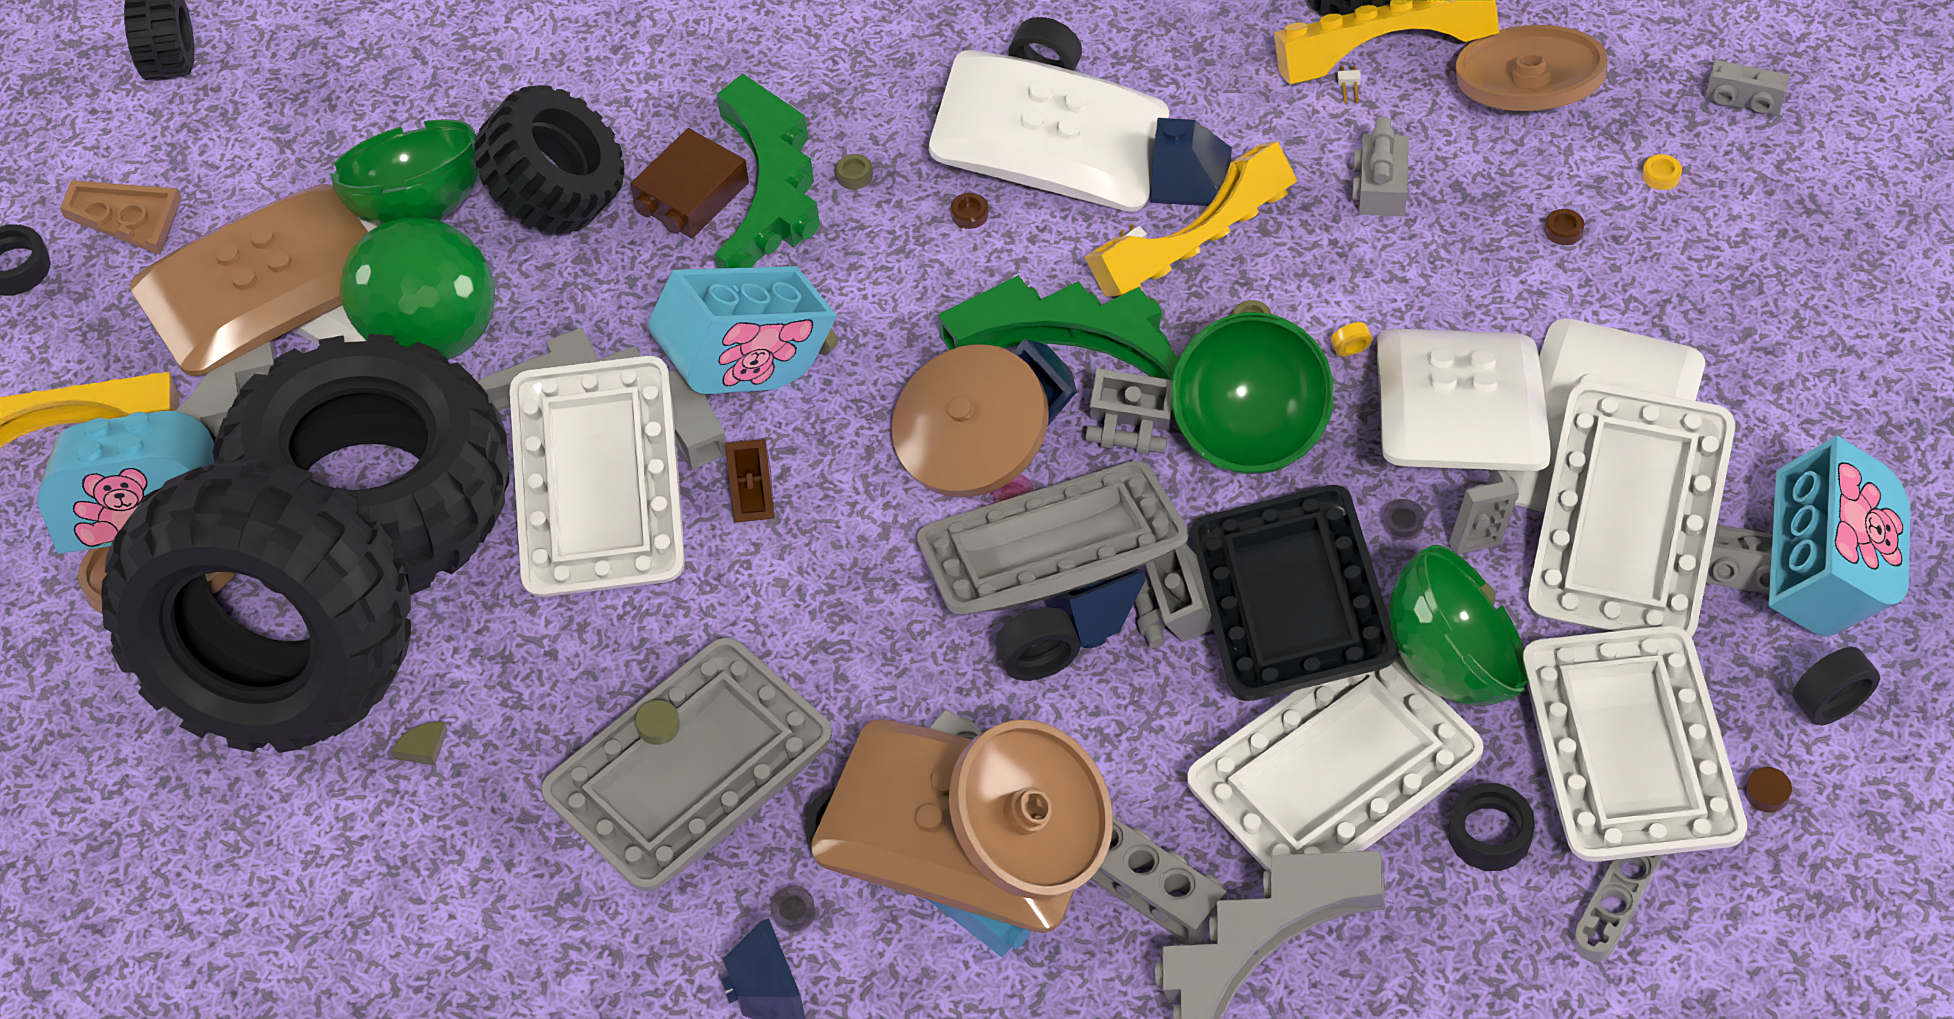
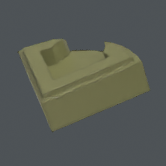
M428 722L407 731L396 742L392 750L394 759L435 766L448 730L445 722Z

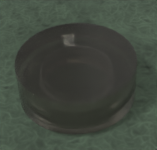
M1397 499L1386 506L1383 516V527L1388 535L1398 540H1411L1419 536L1423 531L1425 512L1417 502L1410 499Z
M785 887L779 890L771 900L770 910L773 922L779 929L785 932L795 933L803 931L812 924L815 918L814 899L802 887Z

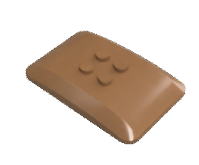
M319 184L257 208L185 244L136 274L131 280L130 289L133 297L180 369L187 375L200 376L342 305L340 295L342 268L351 249L368 231L358 217L339 199L332 185Z
M886 719L873 720L866 724L857 738L812 840L811 850L816 863L831 871L1033 932L1046 933L1059 927L1064 920L1075 889L1050 899H1028L1008 893L990 882L977 870L958 841L951 820L949 787L954 766L972 739Z

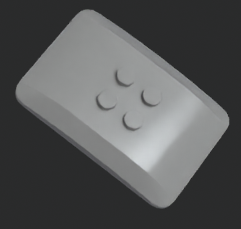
M1139 461L1123 463L936 521L924 526L917 534L919 547L945 604L951 612L956 614L1017 608L1109 580L1142 567L1182 546L1188 539L1186 524L1151 467Z
M721 638L710 643L552 771L543 781L541 787L542 796L546 804L626 881L638 890L652 891L665 885L705 855L803 771L831 742V725L826 717L743 644L735 639ZM654 700H663L671 703L676 708L680 719V730L676 737L670 742L661 745L645 742L638 733L635 720L639 709L646 703Z

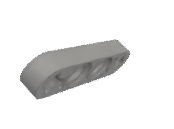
M1666 854L1612 861L1576 928L1574 947L1582 958L1591 962H1601L1611 956ZM1625 863H1636L1643 868L1645 874L1641 878L1630 879L1622 874L1620 867ZM1607 897H1617L1625 903L1626 909L1621 913L1613 914L1606 911L1601 902ZM1600 921L1606 925L1602 942L1596 943L1595 946L1589 945L1587 943L1588 937L1594 935Z

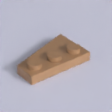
M71 180L60 209L64 218L160 255L180 204L181 196L178 188Z

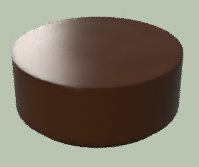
M961 194L951 203V218L961 228H977L988 219V203L979 194Z
M1558 209L1547 216L1545 234L1550 241L1556 244L1572 245L1582 238L1585 223L1579 213L1570 209Z
M1762 767L1753 771L1745 787V795L1748 802L1757 810L1768 813L1782 810L1788 804L1792 792V784L1788 776L1781 770L1773 767Z

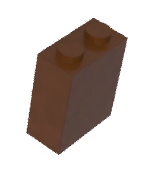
M687 128L630 185L634 206L640 214L645 217L652 216L663 222L671 232H681L693 239L749 184V178L744 158Z

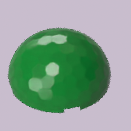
M458 120L424 121L426 128L403 132L402 126L370 137L346 151L334 163L336 171L334 174L330 173L333 188L339 199L351 212L376 226L399 218L416 216L440 221L454 212L465 201L477 180L480 168H476L474 153L476 151L474 150V143L477 135L473 127Z
M416 216L385 222L367 232L354 245L342 268L340 295L348 319L366 341L369 334L392 335L395 338V342H398L400 346L409 348L416 342H421L438 349L440 355L449 360L469 350L485 333L494 312L495 285L490 265L484 254L467 235L442 221Z
M1262 312L1238 313L1211 323L1202 329L1185 347L1175 367L1172 379L1171 405L1179 430L1191 448L1202 458L1224 470L1240 474H1265L1291 465L1304 457L1318 443L1331 419L1334 407V380L1328 359L1316 341L1304 329L1283 317Z
M1431 545L1410 559L1398 576L1392 590L1390 628L1402 661L1423 686L1433 693L1457 704L1491 706L1515 698L1520 692L1524 691L1523 685L1528 683V678L1523 668V652L1525 648L1513 621L1503 605L1497 609L1481 589L1486 584V581L1467 561L1449 548L1441 545Z

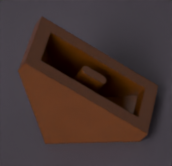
M766 438L725 442L734 523L774 519L772 475Z

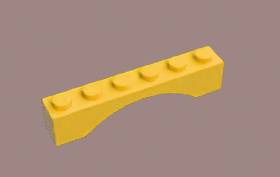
M1391 0L1388 5L1380 7L1373 5L1361 6L1355 10V13L1343 16L1340 14H1328L1321 17L1320 21L1310 24L1303 22L1291 23L1285 26V30L1274 32L1279 73L1290 85L1324 77L1339 60L1354 48L1374 37L1392 31L1430 29L1450 34L1464 42L1499 34L1496 0Z
M1278 141L1258 144L1230 162L1225 180L1214 200L1199 217L1186 227L1168 236L1153 239L1136 236L1114 237L1084 256L1106 297L1121 296L1137 287H1140L1142 290L1141 283L1150 277L1154 280L1166 275L1172 270L1170 264L1179 258L1183 261L1195 256L1201 251L1199 245L1208 239L1215 241L1230 232L1228 226L1236 221L1241 223L1256 216L1259 213L1257 207L1265 202L1271 204L1285 197L1288 194L1286 189L1298 180Z
M170 372L0 397V448L18 437L55 425L89 422L96 418L107 420L127 417L136 412L147 414L160 411H175L179 407V392Z

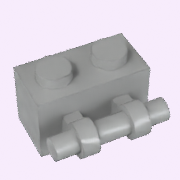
M1379 117L1376 120V127L1372 130V134H1363L1362 149H1355L1353 172H1361V178L1353 177L1352 200H1360L1359 215L1405 217L1409 136L1395 135L1394 130L1391 128V120L1388 117Z
M1097 368L1090 404L1091 419L1103 420L1105 422L1104 427L1088 425L1086 441L1101 443V447L1113 449L1114 445L1137 449L1136 453L1146 455L1149 454V451L1165 453L1167 438L1153 436L1152 431L1153 428L1168 431L1170 429L1173 412L1171 405L1172 380ZM1117 423L1140 426V432L1116 430Z
M1186 543L1146 564L1149 577L1146 578L1134 605L1137 606L1140 616L1137 623L1141 635L1146 636L1150 648H1158L1165 644L1162 633L1165 626L1182 642L1189 641L1214 629L1197 556ZM1154 595H1156L1160 607L1156 610L1152 602Z

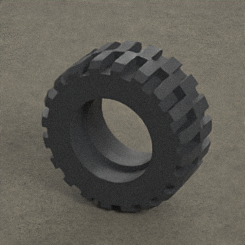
M527 86L520 88L519 91L512 92L480 127L479 133L475 138L474 150L476 152L474 157L476 168L481 169L479 177L482 184L489 187V195L495 202L499 201L505 207L503 211L511 217L515 215L521 219V224L529 228L536 226L540 232L553 233L555 231L556 234H566L586 227L616 197L623 184L624 160L620 159L622 157V150L620 144L614 141V132L610 126L606 127L601 121L603 117L596 110L594 112L586 106L587 103L581 98L575 99L570 96V92L563 89H556L554 91L552 86ZM542 152H543L544 154H546L558 167H556L554 164H552V163L542 154Z

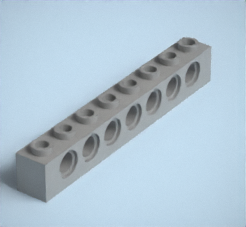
M946 709L929 727V729L972 740L982 734L970 719L964 716L957 717ZM1112 813L1113 830L1110 845L1114 846V848L1108 850L1102 865L1089 880L1186 944L1199 945L1210 932V917L1217 916V901L1227 900V890L1224 889L1221 882L1209 874H1200L1189 867L1185 859L1174 851L1166 852L1152 843V840L1145 832L1135 827L1129 828L1118 821ZM1138 867H1145L1150 871L1140 874L1132 870ZM1179 890L1185 892L1186 895L1173 897L1168 893Z

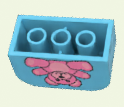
M797 266L672 270L651 314L649 331L694 391L701 394L779 389L801 377L811 367L837 315Z
M160 411L147 414L136 412L127 417L107 420L96 418L87 423L73 425L60 433L54 443L38 491L39 509L57 554L111 546L116 534L148 494L160 490L169 479L198 467L204 468L211 464L215 465L212 452L214 442L207 428L197 419L187 414L176 411Z
M1838 435L1776 470L1769 607L1815 634L1829 637L1902 601L1907 594L1909 585L1910 505L1907 494L1896 475L1885 464Z

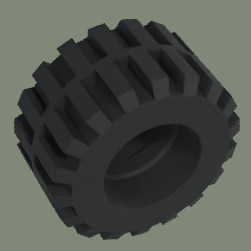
M125 0L124 24L128 48L133 64L142 79L150 80L189 75L194 64V38L185 0Z

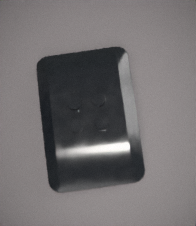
M1326 485L1206 515L1193 523L1190 528V536L1194 552L1197 556L1229 691L1233 697L1242 701H1255L1381 670L1390 666L1398 656L1397 643L1390 628L1388 613L1348 489L1339 485Z

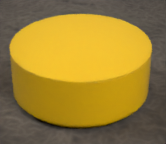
M1653 155L1644 163L1642 178L1648 186L1654 189H1672L1680 181L1682 166L1677 159L1670 155Z
M1362 322L1345 325L1338 329L1331 337V343L1336 354L1342 357L1365 351L1373 340L1368 326Z

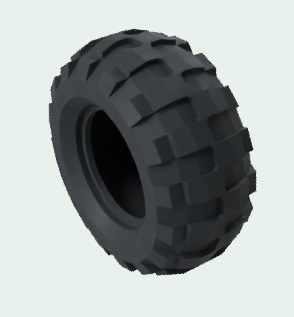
M369 334L367 341L345 342L344 335L320 339L318 348L306 353H301L294 348L273 359L274 365L270 367L268 375L254 373L240 389V394L234 399L232 407H229L227 417L223 418L212 451L215 466L224 462H234L236 459H261L266 470L275 471L279 467H285L289 464L308 471L312 465L326 455L345 447L361 444H380L396 447L411 453L419 459L418 463L410 471L390 483L369 489H342L359 502L357 504V515L366 524L378 521L392 540L391 547L394 550L393 562L403 564L410 595L430 588L435 575L440 571L451 575L454 574L470 560V556L476 552L479 543H484L487 534L491 533L505 504L504 493L510 482L506 431L500 413L493 403H489L488 395L482 386L458 362L449 364L446 357L440 355L438 349L421 342H416L409 348L400 346L398 342H395V338L392 335ZM311 480L312 484L331 494L335 490L333 487Z
M236 459L234 462H224L217 466L211 464L204 468L198 467L167 480L160 490L148 494L116 534L108 551L104 571L107 575L102 580L101 599L104 629L112 632L110 641L113 648L111 653L122 672L135 673L140 680L139 686L141 688L138 693L156 711L166 707L183 719L179 727L202 739L210 732L226 738L228 748L254 752L256 748H263L270 743L278 753L301 750L304 746L313 745L320 740L325 741L332 735L335 737L366 718L373 705L382 701L406 657L411 637V620L406 617L411 610V599L403 564L393 562L394 550L391 547L392 540L378 521L366 524L357 515V504L359 502L344 490L336 486L331 494L312 484V472L289 464L285 467H279L275 471L266 470L261 459ZM215 572L237 573L258 579L273 587L301 615L310 639L281 641L258 635L234 621L214 599L205 574Z

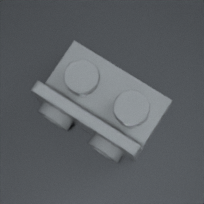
M1715 60L1705 100L1717 102L1724 106L1732 105L1752 109L1759 113L1780 115L1789 74Z
M1491 470L1486 485H1478L1466 490L1449 541L1455 553L1463 554L1501 544L1505 530L1509 525L1512 510L1519 496L1518 485L1506 470Z
M1717 524L1706 583L1769 595L1773 534Z

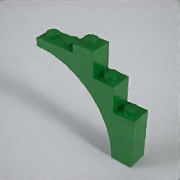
M742 73L717 93L720 117L740 134L752 150L759 167L757 192L747 216L734 235L714 254L717 269L752 268L764 255L773 253L779 247L782 240L794 248L803 239L811 238L820 226L817 202L805 195L812 183H814L811 158L799 151L808 140L805 115Z
M1018 275L938 314L940 338L949 350L967 345H991L1004 349L1019 346L1024 339H1029L1042 344L1077 346L1105 353L1133 365L1149 377L1167 380L1173 379L1175 367L1180 359L1170 348L1166 335L1160 330L1162 311L1155 299H1149L1140 287L1101 305L1097 296L1093 292L1088 293L1079 281L1040 299L1036 289L1032 286L1028 287Z

